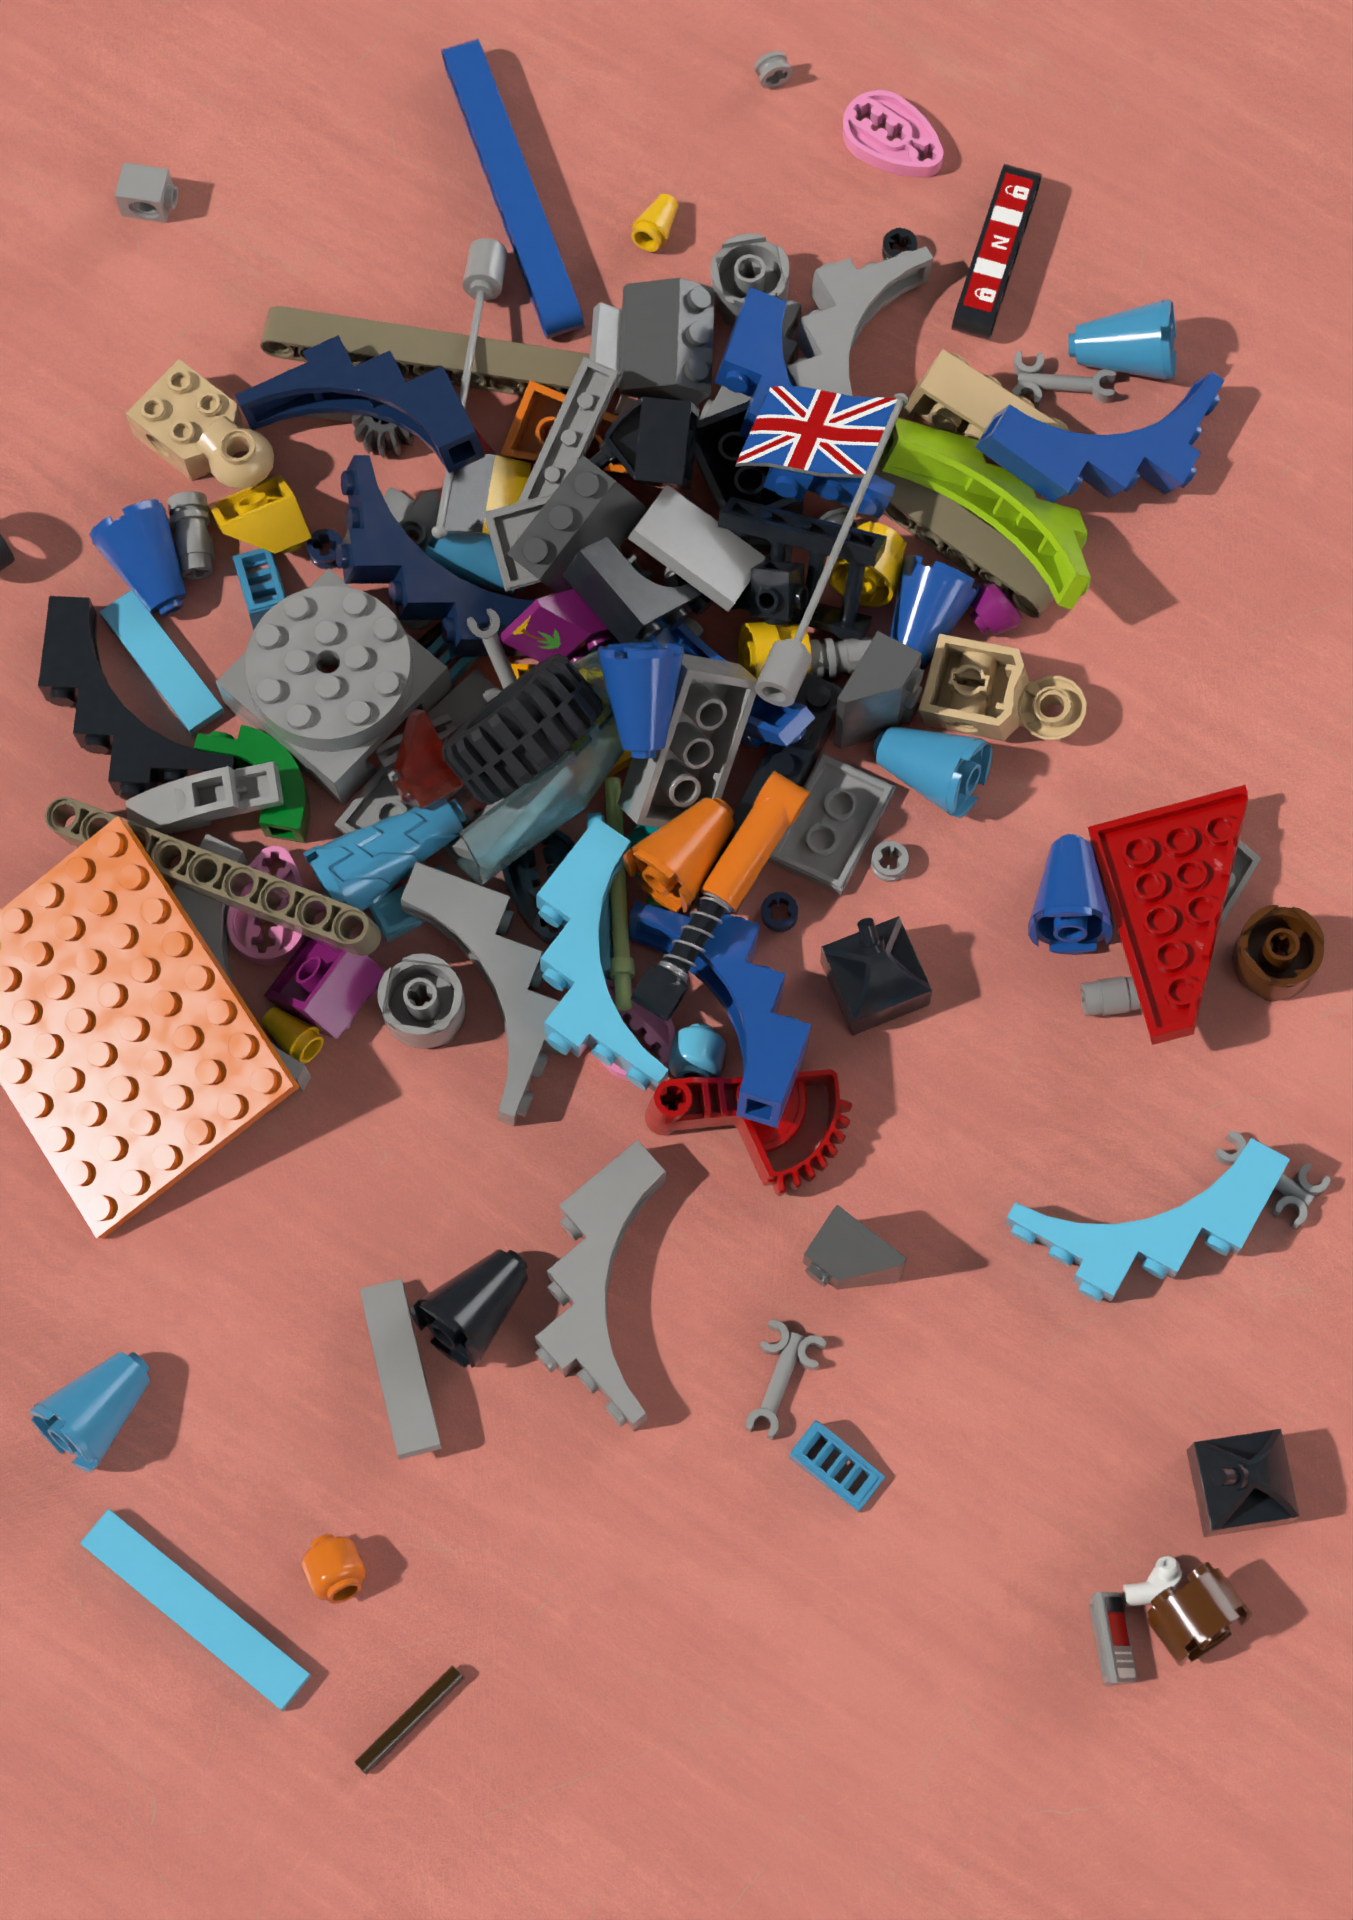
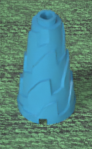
M436 797L403 814L385 818L368 827L344 834L322 846L312 847L304 852L303 855L307 863L313 867V873L327 897L363 911L383 898L398 882L410 875L416 862L422 864L428 857L459 836L458 833L463 830L461 823L466 821L467 818L455 798L448 802L444 797L440 799Z

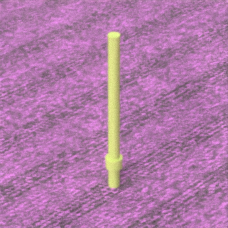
M609 777L605 779L607 825L624 836L623 812L617 804L621 794V779ZM623 864L610 888L613 943L610 978L614 980L615 1004L617 1010L620 1011L630 1010L633 1007L632 1000H630L632 996L631 979L635 977L634 959L630 957L626 870Z

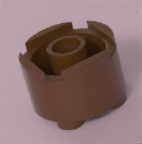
M1269 905L1259 909L1247 920L1234 946L1232 963L1236 975L1248 990L1266 1001L1274 1002L1299 994L1310 984L1322 963L1324 955V935L1322 929L1309 913L1300 908ZM1282 950L1285 956L1282 954L1277 955L1274 952Z
M1209 1562L1202 1564L1187 1576L1190 1582L1177 1592L1171 1586L1151 1600L1153 1607L1147 1612L1149 1615L1147 1618L1148 1624L1180 1667L1184 1666L1187 1657L1193 1662L1230 1637L1232 1633L1228 1626L1232 1622L1238 1620L1241 1626H1243L1252 1616V1612L1219 1568L1214 1569Z

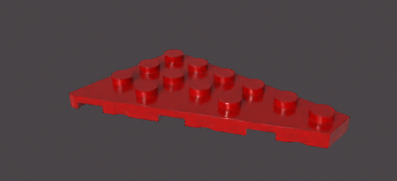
M1246 785L1088 827L1089 837L1152 1045L1193 1035L1195 1032L1248 805Z

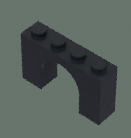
M608 537L579 550L563 573L564 578L620 643L651 642L664 628L669 627L670 630H674L691 613L694 612L699 616L714 604L713 600L676 573L679 587L662 586L646 579L635 570Z

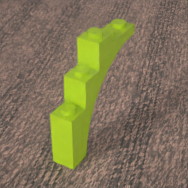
M897 418L879 460L882 471L911 480L936 491L967 508L992 525L1011 541L1035 566L1049 586L1057 605L1073 610L1079 597L1087 592L1091 580L1081 551L1086 543L1088 533L1080 511L1038 499L1034 489L1009 471L986 463L983 453L975 448L978 440Z

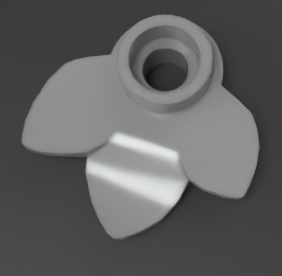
M389 488L384 499L390 512L408 537L412 535L419 537L415 543L424 551L432 538L431 529L437 524L440 507L439 496L434 490H430L414 502L404 493L394 488Z

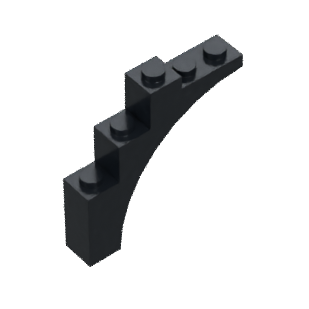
M49 596L38 687L46 701H50L54 705L67 707L72 706L74 702L77 703L73 734L81 748L97 754L107 753L109 749L112 750L108 782L116 796L129 800L140 793L157 787L158 782L165 784L226 766L233 770L239 769L234 756L202 752L173 742L147 727L132 714L113 692L103 673L97 646V612L90 598Z

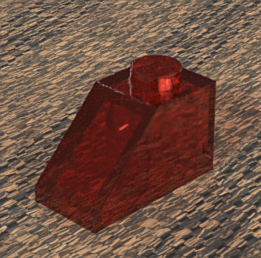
M419 709L409 713L393 770L399 779L394 782V786L405 804L411 802L413 806L422 809L464 784L443 760V743L426 712Z

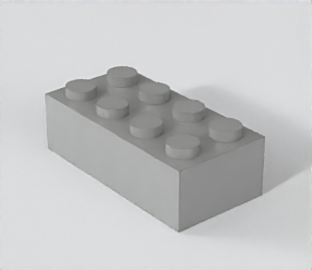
M688 654L683 655L665 748L657 750V757L632 758L617 803L636 824L660 828L703 798H710L712 800L714 798H722L757 694L755 691L757 679L740 664Z

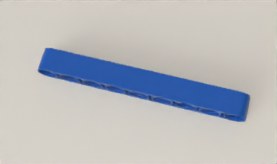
M479 39L442 49L441 53L447 75L546 339L584 328V320L579 303Z

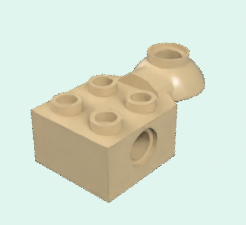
M180 359L125 413L133 435L191 481L208 476L211 472L220 483L230 488L245 489L256 486L263 481L273 468L274 452L272 445L262 434L252 429L244 428L238 404ZM237 452H248L243 457L233 458V455Z
M939 634L919 712L926 726L1005 741L1019 726L1025 727L1032 735L1041 739L1059 740L1070 736L1081 726L1086 715L1087 701L1082 689L1074 681L1065 677L1046 676L1034 682L1029 681L1020 651L1017 648ZM1053 704L1064 708L1063 712L1056 717H1047L1043 714L1044 710Z

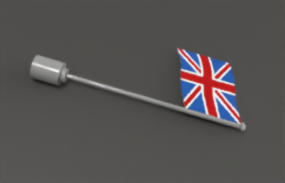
M770 387L736 462L735 467L769 466L822 477L863 478L794 639L776 641L772 645L756 682V693L763 700L773 705L787 707L794 703L811 664L812 657L807 651L806 646L801 642L901 408L908 405V397L904 393H897L893 398L854 397L808 387Z

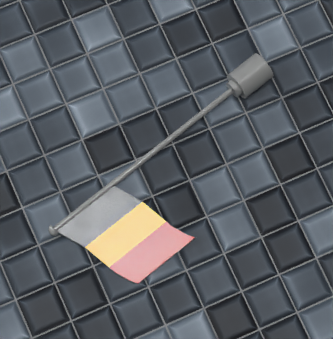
M489 238L477 239L470 244L463 280L464 291L476 300L459 399L464 409L483 302L495 299L500 295L508 255L507 249L503 244ZM485 454L486 457L451 473H448L446 470L437 524L431 529L432 535L437 539H442L447 534L481 535L490 538L484 512L517 503L535 464L499 455Z

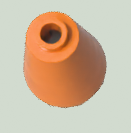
M703 798L631 847L623 855V864L631 877L638 873L645 881L640 888L660 905L674 912H677L682 907L683 913L687 912L694 903L735 826L732 818L734 815L733 810L726 802L719 798H714L713 800Z

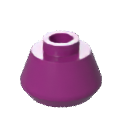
M995 582L982 584L978 595L971 604L975 611L969 615L984 634L991 630L997 635L1019 627L1022 616L1002 589Z

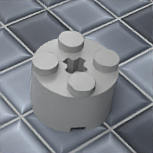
M740 234L724 242L716 256L714 255L710 269L711 287L715 291L714 307L723 317L726 324L734 326L750 287L784 301L788 299L789 261L786 253L778 244L776 247L774 244L766 241V237L759 234Z
M421 953L402 958L403 961L397 963L392 968L390 967L383 974L378 987V1004L387 1028L394 1038L414 1048L427 1049L450 1043L463 1025L466 1016V999L459 977L448 963L437 956ZM423 997H429L430 1002H425L423 1006H416V1003H421Z

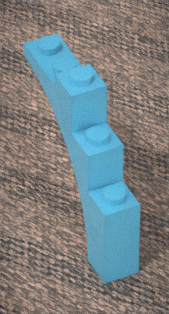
M596 817L536 895V907L539 909V915L556 928L560 925L564 926L540 958V970L544 972L542 977L557 990L563 991L564 988L569 990L544 1022V1034L548 1036L546 1039L548 1044L564 1055L571 1052L579 1058L586 1047L590 1045L592 1047L591 1053L602 1063L608 1066L615 1063L627 1072L625 1077L633 1085L644 1091L649 1087L655 1092L658 1085L667 1080L669 1069L643 1048L623 1022L608 992L600 963L599 928L602 910L612 882L623 866V855L630 849L631 841Z
M1251 1138L1234 1164L1208 1189L1183 1205L1148 1219L1118 1224L1076 1223L1043 1215L1015 1202L1006 1218V1225L1012 1227L1010 1234L1029 1245H1033L1034 1241H1037L1050 1249L1048 1255L1066 1266H1071L1072 1262L1080 1265L1073 1279L1074 1282L1080 1285L1077 1290L1093 1301L1100 1303L1104 1298L1111 1302L1135 1258L1143 1261L1141 1268L1153 1276L1164 1279L1168 1275L1174 1279L1198 1234L1206 1238L1204 1244L1217 1253L1227 1256L1230 1251L1237 1255L1290 1158Z

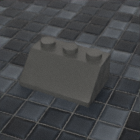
M684 278L629 283L623 287L620 394L638 399L650 397L690 401L695 406L711 395L715 297L713 287Z
M582 456L511 547L507 555L556 593L571 590L574 588L564 578L563 573L579 550L605 537H608L618 549L649 508L589 459Z
M877 631L837 698L834 746L843 749L876 740L881 731L886 732L891 726L901 727L903 722L908 725L911 723L920 705L917 699L922 690L919 684L924 675V671L920 669L922 653Z

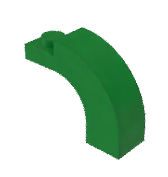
M241 725L238 739H234L230 734L213 731L210 735L197 733L194 749L202 752L234 756L239 769L272 761L278 765L284 805L262 809L259 821L265 837L305 843L310 822V801L299 767L288 750L267 733L245 725Z

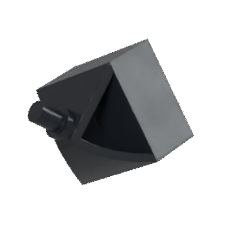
M641 397L626 408L611 424L605 433V442L599 446L601 450L589 460L601 470L610 463L616 465L620 461L633 480L645 486L665 487L669 485L674 489L691 490L699 408L690 401Z
M899 916L875 925L872 918H864L857 923L859 932L821 946L820 963L852 1035L930 1005L933 990Z
M1281 1429L1193 1442L1187 1449L1204 1537L1287 1525L1300 1517Z

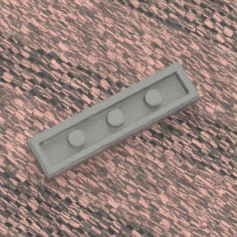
M583 357L517 503L554 493L579 459L586 455L621 378L620 372Z

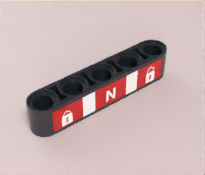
M1007 164L1003 165L956 307L951 330L990 340L1037 197L1042 177L1041 173Z

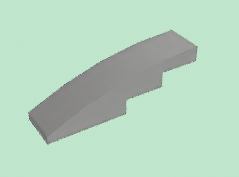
M402 1278L360 1289L377 1371L399 1460L442 1449L428 1382Z

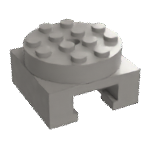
M329 568L308 589L296 592L275 604L255 627L248 642L246 652L216 681L225 706L249 727L261 730L281 743L292 755L299 770L341 806H344L375 774V767L366 759L408 716L417 723L453 690L448 667L408 635L398 618L384 603L368 593L345 584L344 580ZM321 665L324 668L328 665L339 666L332 673L321 672Z

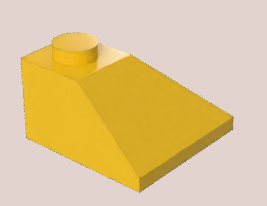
M281 474L264 480L256 486L245 488L208 504L210 512L223 534L274 554L280 551L282 553H290L298 550L304 545V541L312 538L297 500Z

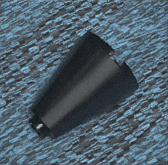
M498 1249L417 1300L411 1307V1316L420 1331L428 1326L435 1336L430 1342L441 1353L462 1367L466 1368L471 1364V1368H473L482 1359L528 1280V1275L525 1271L527 1264L516 1252L512 1250L505 1252Z

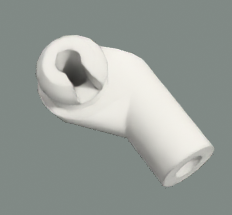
M1163 1556L1157 1560L1156 1566L1146 1582L1123 1584L1125 1606L1152 1604L1151 1600L1163 1590L1171 1586L1176 1589L1182 1577L1178 1560L1172 1556Z

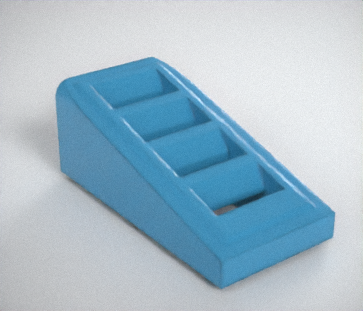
M257 549L233 556L253 630L261 618L275 604L286 598L274 554L264 549ZM267 564L269 566V568L250 572L247 574L245 572L246 570H250Z
M817 1420L812 1423L789 1454L790 1460L858 1513L885 1479L882 1473ZM820 1438L826 1444L812 1461L806 1455ZM835 1450L840 1455L829 1470L825 1472L820 1466L830 1453ZM849 1461L854 1467L839 1484L834 1478L845 1463ZM863 1472L868 1478L856 1494L853 1495L848 1489L859 1474Z

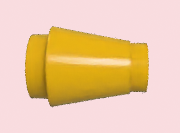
M664 193L660 194L632 223L631 238L642 250L655 252L666 244L676 211L679 207L674 197Z
M279 1007L271 1008L261 1021V1026L266 1029L283 1052L302 1064L313 1060L323 1046L324 1039L319 1035L317 1027L281 1010Z

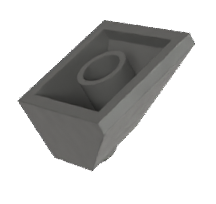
M836 1205L804 1253L803 1263L807 1266L805 1270L807 1275L821 1286L825 1287L829 1283L836 1289L898 1283L903 1276L907 1258L839 1205Z

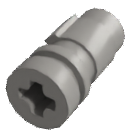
M197 491L174 494L168 498L167 505L169 516H171L169 518L170 525L176 533L174 537L182 577L186 579L208 577L213 573L212 560L215 559L212 535H209V531H207V526L210 523L207 497L204 493Z
M863 637L861 640L850 638L833 642L832 638H825L823 643H820L819 639L810 640L812 657L810 673L822 679L824 675L828 679H834L836 674H852L873 638Z
M1119 976L1097 979V981L1081 983L1080 985L1081 1003L1085 1016L1112 1015L1140 1009L1142 1013L1132 977Z

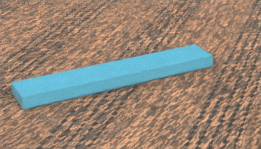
M110 1509L103 1514L80 1542L84 1548L280 1710H285L312 1676Z

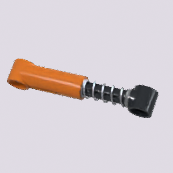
M776 771L770 775L759 792L753 808L702 885L700 891L704 897L699 898V908L697 911L690 913L691 920L688 925L681 927L682 934L679 939L672 941L673 949L671 952L664 954L663 960L659 961L658 965L651 964L633 991L630 1000L666 1022L671 1018L688 990L689 986L686 984V981L689 978V969L691 966L696 967L694 961L700 952H705L703 947L710 937L714 938L712 933L718 923L723 924L721 919L725 912L737 911L783 835L801 813L811 792Z

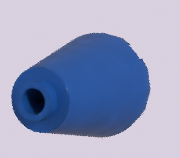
M158 499L145 500L129 505L122 509L124 515L114 522L108 516L94 526L89 533L93 545L150 613H160L164 617L177 612L183 607L181 601L186 598L187 594L166 510L162 503H159Z
M908 555L905 557L902 565L890 637L922 653L920 669L924 670L933 658L939 634L949 635L978 595L981 586L973 585L975 580L972 577L944 563L935 561L934 565L925 566L921 565L922 556Z
M654 642L610 644L608 648L598 647V657L622 749L631 751L632 758L657 757V750L664 749L666 745L684 655L683 645L666 642V648L658 649V645H654Z
M1067 834L1051 844L1030 916L1028 936L1038 947L1039 940L1050 944L1049 951L1057 954L1075 955L1090 953L1097 950L1098 942L1105 939L1107 944L1111 941L1113 924L1091 843L1079 835Z

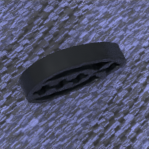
M536 826L523 830L505 848L502 856V871L508 894L517 913L537 937L544 943L551 945L564 926L560 925L557 932H550L548 926L542 927L547 922L539 915V909L536 907V895L541 888L534 887L540 885L538 870L533 868L537 862L535 852L530 848L533 846L532 841L540 839L542 845H549L543 847L545 863L553 864L547 866L549 879L575 846V843L567 834L556 828Z

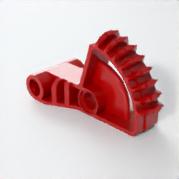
M832 1069L798 1072L778 1128L736 1116L743 1077H687L669 1079L658 1085L645 1111V1121L652 1132L666 1136L673 1134L677 1130L726 1125L735 1126L743 1139L763 1185H772L778 1196H782L786 1192L785 1181L793 1190H798L802 1185L800 1176L806 1181L811 1182L816 1177L813 1167L824 1171L828 1166L825 1157L834 1158L838 1153L837 1148L832 1143L842 1144L846 1138L839 1129L847 1128L850 1125V1119L840 1113L849 1112L852 1109V1103L848 1100L840 1099L838 1076ZM826 1085L829 1113L826 1130L819 1146L799 1164L789 1169L775 1172L766 1152L785 1145L800 1129L807 1109L806 1086Z

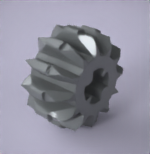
M352 414L351 420L355 427L353 431L355 439L358 443L363 442L364 449L368 454L378 448L379 455L384 459L388 450L391 449L400 456L402 452L401 444L413 446V434L396 424L389 422L383 425L382 423L387 421L371 416Z

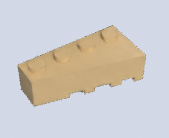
M944 349L941 350L919 380L908 398V405L904 406L899 415L909 420H912L914 415H917L931 422L930 427L979 441L993 416L1010 404L1040 422L1069 431L1067 425L1062 421L1044 415L1035 409L1034 404L1028 399L1015 396L1004 389L1001 383L994 377L979 373L970 367L963 357L955 353H948Z

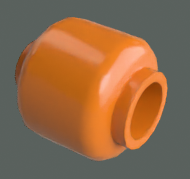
M325 1534L314 1539L309 1545L310 1549L305 1553L301 1561L302 1570L313 1594L321 1600H329V1602L335 1604L345 1602L356 1596L360 1592L361 1584L366 1577V1568L355 1543L347 1537H334L332 1534Z

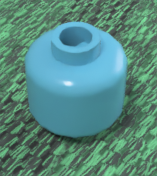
M696 1023L677 1031L672 1041L668 1059V1067L671 1074L676 1079L687 1077L719 1078L722 1073L727 1049L725 1040L711 1026L703 1023Z

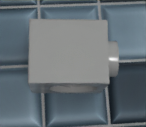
M123 162L115 199L121 216L166 223L170 209H175L177 205L178 187L173 185L169 169Z

